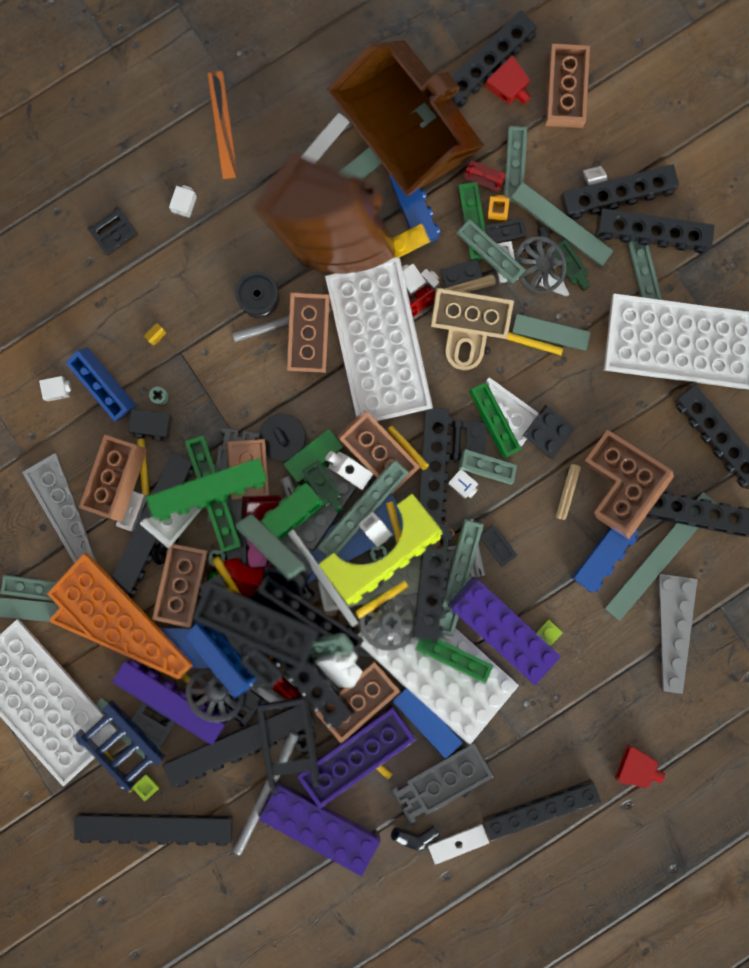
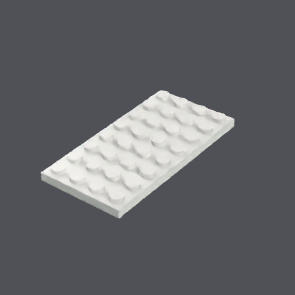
M400 258L390 259L366 271L346 274L335 273L325 276L356 417L363 410H366L376 421L432 409L431 396Z
M612 294L603 371L749 390V312Z
M417 594L404 596L412 603L416 610ZM398 598L395 603V612H398L406 605ZM391 599L384 604L386 610H389ZM410 609L401 615V619L413 620ZM426 616L424 618V622L427 625L431 626L434 624L432 617ZM373 617L367 625L377 623L378 619ZM401 625L400 629L408 636L412 625ZM456 628L453 636L442 634V637L438 639L493 665L486 684L416 651L415 648L418 640L411 639L403 647L387 651L375 648L369 644L362 632L358 634L359 637L364 639L361 647L468 744L474 741L519 686ZM381 629L367 630V633L373 640ZM397 632L393 633L394 645L404 640ZM385 633L380 638L378 644L389 646L388 633Z
M17 619L0 634V717L64 787L95 758L85 747H81L76 742L74 735L80 729L86 733L104 716V713L26 626ZM109 721L91 739L99 747L118 728Z

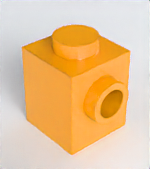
M503 195L490 196L488 220L507 221L510 198H506Z

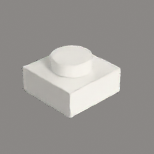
M602 166L583 170V177L588 186L607 181V174Z
M425 269L421 273L426 284L435 290L439 286V277L432 270L429 272Z

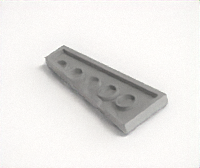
M54 453L23 471L24 477L74 564L84 553H88L97 562L58 455Z
M665 574L658 575L662 691L683 694L698 579Z

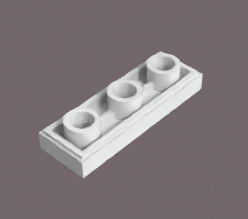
M479 824L431 843L428 847L436 865L489 844L483 825ZM457 841L462 842L460 846L455 845Z

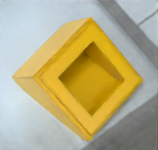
M156 323L144 337L155 346L166 334V331Z

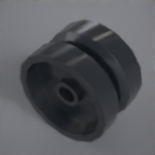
M248 273L240 279L236 287L237 302L242 310L251 317H267L275 311L279 304L280 296L277 285L272 277L265 273ZM259 292L260 296L256 297L255 294Z
M290 550L304 564V569L288 579L270 561V564L262 574V579L269 576L297 596H300L305 583L308 582L312 575V567L306 558Z

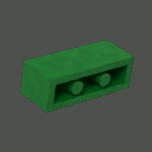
M328 429L284 463V466L298 483L302 481L304 484L308 481L302 473L304 469L316 461H319L324 468L327 466L326 455L330 451L336 454L338 452L342 453L341 450L344 448L330 429Z
M307 483L299 485L293 491L294 494L289 498L285 497L282 499L275 510H270L264 515L263 524L279 541L284 539L291 530L297 528L324 505Z

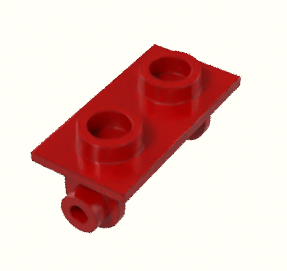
M471 160L466 169L464 179L477 182L479 185L499 192L506 174Z
M429 285L427 287L423 286L414 293V296L417 298L416 300L409 296L413 317L424 308L433 305L435 291Z
M284 676L271 687L275 692L280 690L282 692L280 695L285 699L301 696L298 688L289 683Z

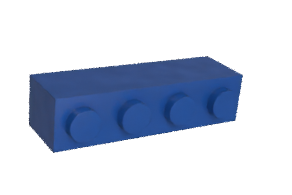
M389 174L390 184L409 230L419 224H423L431 241L423 246L438 241L439 234H441L438 224H434L432 221L433 212L430 206H426L424 201L426 195L423 188L416 190L412 195L406 196Z
M89 348L77 350L65 362L114 422L125 418L131 412V409L137 407Z
M610 527L572 576V579L587 591L593 593L595 590L597 592L603 585V578L606 575L609 576L615 569L613 566L617 560L621 561L626 555L625 549L628 545L632 546L638 539L636 535L639 531L636 529L630 539H627Z
M199 622L195 624L185 637L234 698L248 690L257 679L240 662L243 658L220 631Z
M406 687L392 699L397 707L445 759L463 743L457 733Z

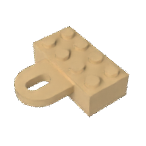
M436 288L430 326L448 329L445 354L453 367L459 370L475 368L483 358L487 336L507 339L514 301ZM463 342H469L471 346L469 358L467 361L461 362L458 359L460 345Z

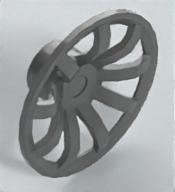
M544 236L531 237L519 246L515 260L519 264H533V267L527 269L519 277L522 284L536 293H548L558 288L566 274V260L561 248L553 240ZM537 241L538 252L532 250L529 243ZM542 241L552 245L547 252L543 250ZM524 248L534 259L521 257ZM555 249L558 252L561 260H558L556 255L553 253ZM558 265H562L560 276L554 271ZM536 271L537 273L530 284L524 277ZM549 274L557 280L551 287L548 283ZM543 275V285L545 288H537V282Z
M386 592L379 593L373 596L366 602L365 605H367L368 603L375 600L376 598H378ZM397 594L391 598L389 610H386L384 605L381 604L378 606L382 612L381 615L372 611L367 613V615L378 619L377 623L365 626V615L360 618L361 632L369 644L375 648L390 651L403 647L412 639L416 610L406 597ZM398 598L406 605L398 612H395V603ZM410 609L413 620L401 619V615ZM401 625H412L408 636L400 629ZM380 628L381 630L372 640L367 630ZM394 632H397L404 639L396 645L393 643ZM385 633H388L389 646L378 644V641Z
M210 668L203 669L193 675L186 687V700L191 710L198 717L210 722H223L231 719L240 711L243 705L244 692L239 695L238 703L233 702L228 696L232 694ZM211 673L210 682L203 680L201 675ZM195 680H197L205 688L193 689L191 687ZM191 694H205V696L196 703H193L191 698ZM209 700L210 704L206 714L197 709ZM223 701L235 709L227 714ZM215 703H218L221 714L219 717L211 716Z

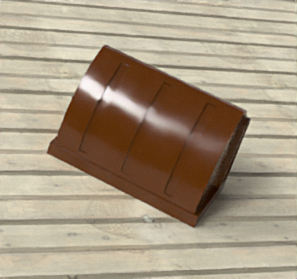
M405 40L369 44L326 89L406 196L412 195L420 187L451 171L484 147V144L451 100L460 87L448 72L432 75ZM425 102L436 115V118L422 128L419 124L424 120L417 111H413Z
M292 152L253 207L297 261L309 269L311 267L323 272L339 274L356 273L377 267L389 261L395 255L394 239L377 213L382 205L383 196L376 185L359 177L347 176Z

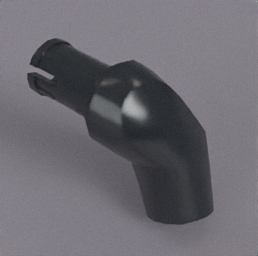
M433 825L420 835L398 827H394L391 832L392 840L415 851L426 850V845L440 836Z

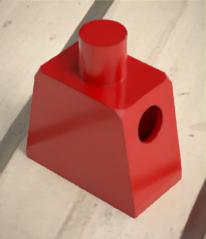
M513 56L486 81L485 88L507 104H511L517 98L525 105L532 97L525 90L530 80Z
M627 744L615 779L620 783L649 788L652 780L661 784L665 778V773L657 770L658 762Z

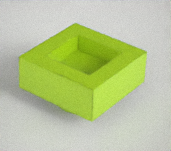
M548 619L536 631V634L549 646L563 633Z
M147 773L132 789L145 802L160 786Z

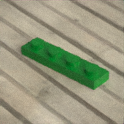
M478 183L458 185L464 224L470 219L486 233ZM468 245L470 261L483 259Z
M487 382L469 390L468 392L503 459L522 450Z
M440 639L436 643L418 641L415 648L416 651L483 684H486L493 665Z

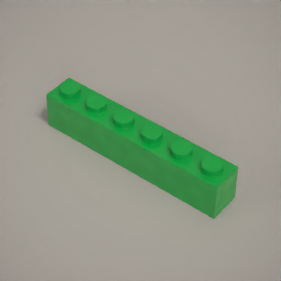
M203 435L185 441L197 479L217 473L206 437ZM216 500L208 502L209 506H207L222 553L242 547L227 500L216 503Z
M257 458L150 495L146 499L153 519L164 522L171 519L170 515L178 513L181 516L189 513L190 508L197 506V509L209 506L208 502L216 500V503L227 500V496L234 493L235 496L246 493L245 489L253 487L254 490L264 487V483L268 482L261 460Z

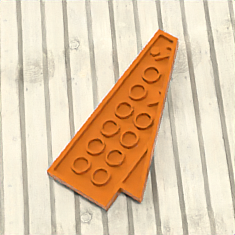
M84 553L47 593L60 607L49 619L55 625L177 679L181 678L194 665L88 553Z

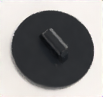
M281 413L269 417L262 424L259 431L260 439H265L266 455L276 461L290 460L305 445L306 433L302 423L289 414Z

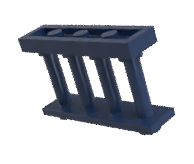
M111 700L102 709L104 716L86 733L80 729L74 737L76 742L81 747H85L115 778L117 785L122 790L129 792L134 786L131 780L150 763L158 766L165 758V755L120 707ZM109 721H114L118 725V730L98 747L91 738ZM123 735H127L132 740L131 744L112 761L104 752ZM136 749H140L145 754V758L125 775L118 766Z

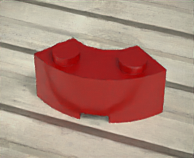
M238 558L222 561L240 593L251 597L258 583L262 580L263 568L247 567Z

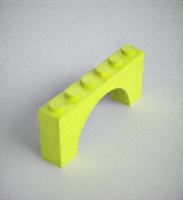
M413 494L397 505L403 518V531L397 546L385 558L368 565H353L344 562L333 553L319 564L348 605L360 601L365 592L373 591L377 588V583L383 579H389L394 574V570L398 567H405L409 563L410 558L414 555L416 557L425 551L427 545L430 543L433 545L440 540L442 535L441 529Z

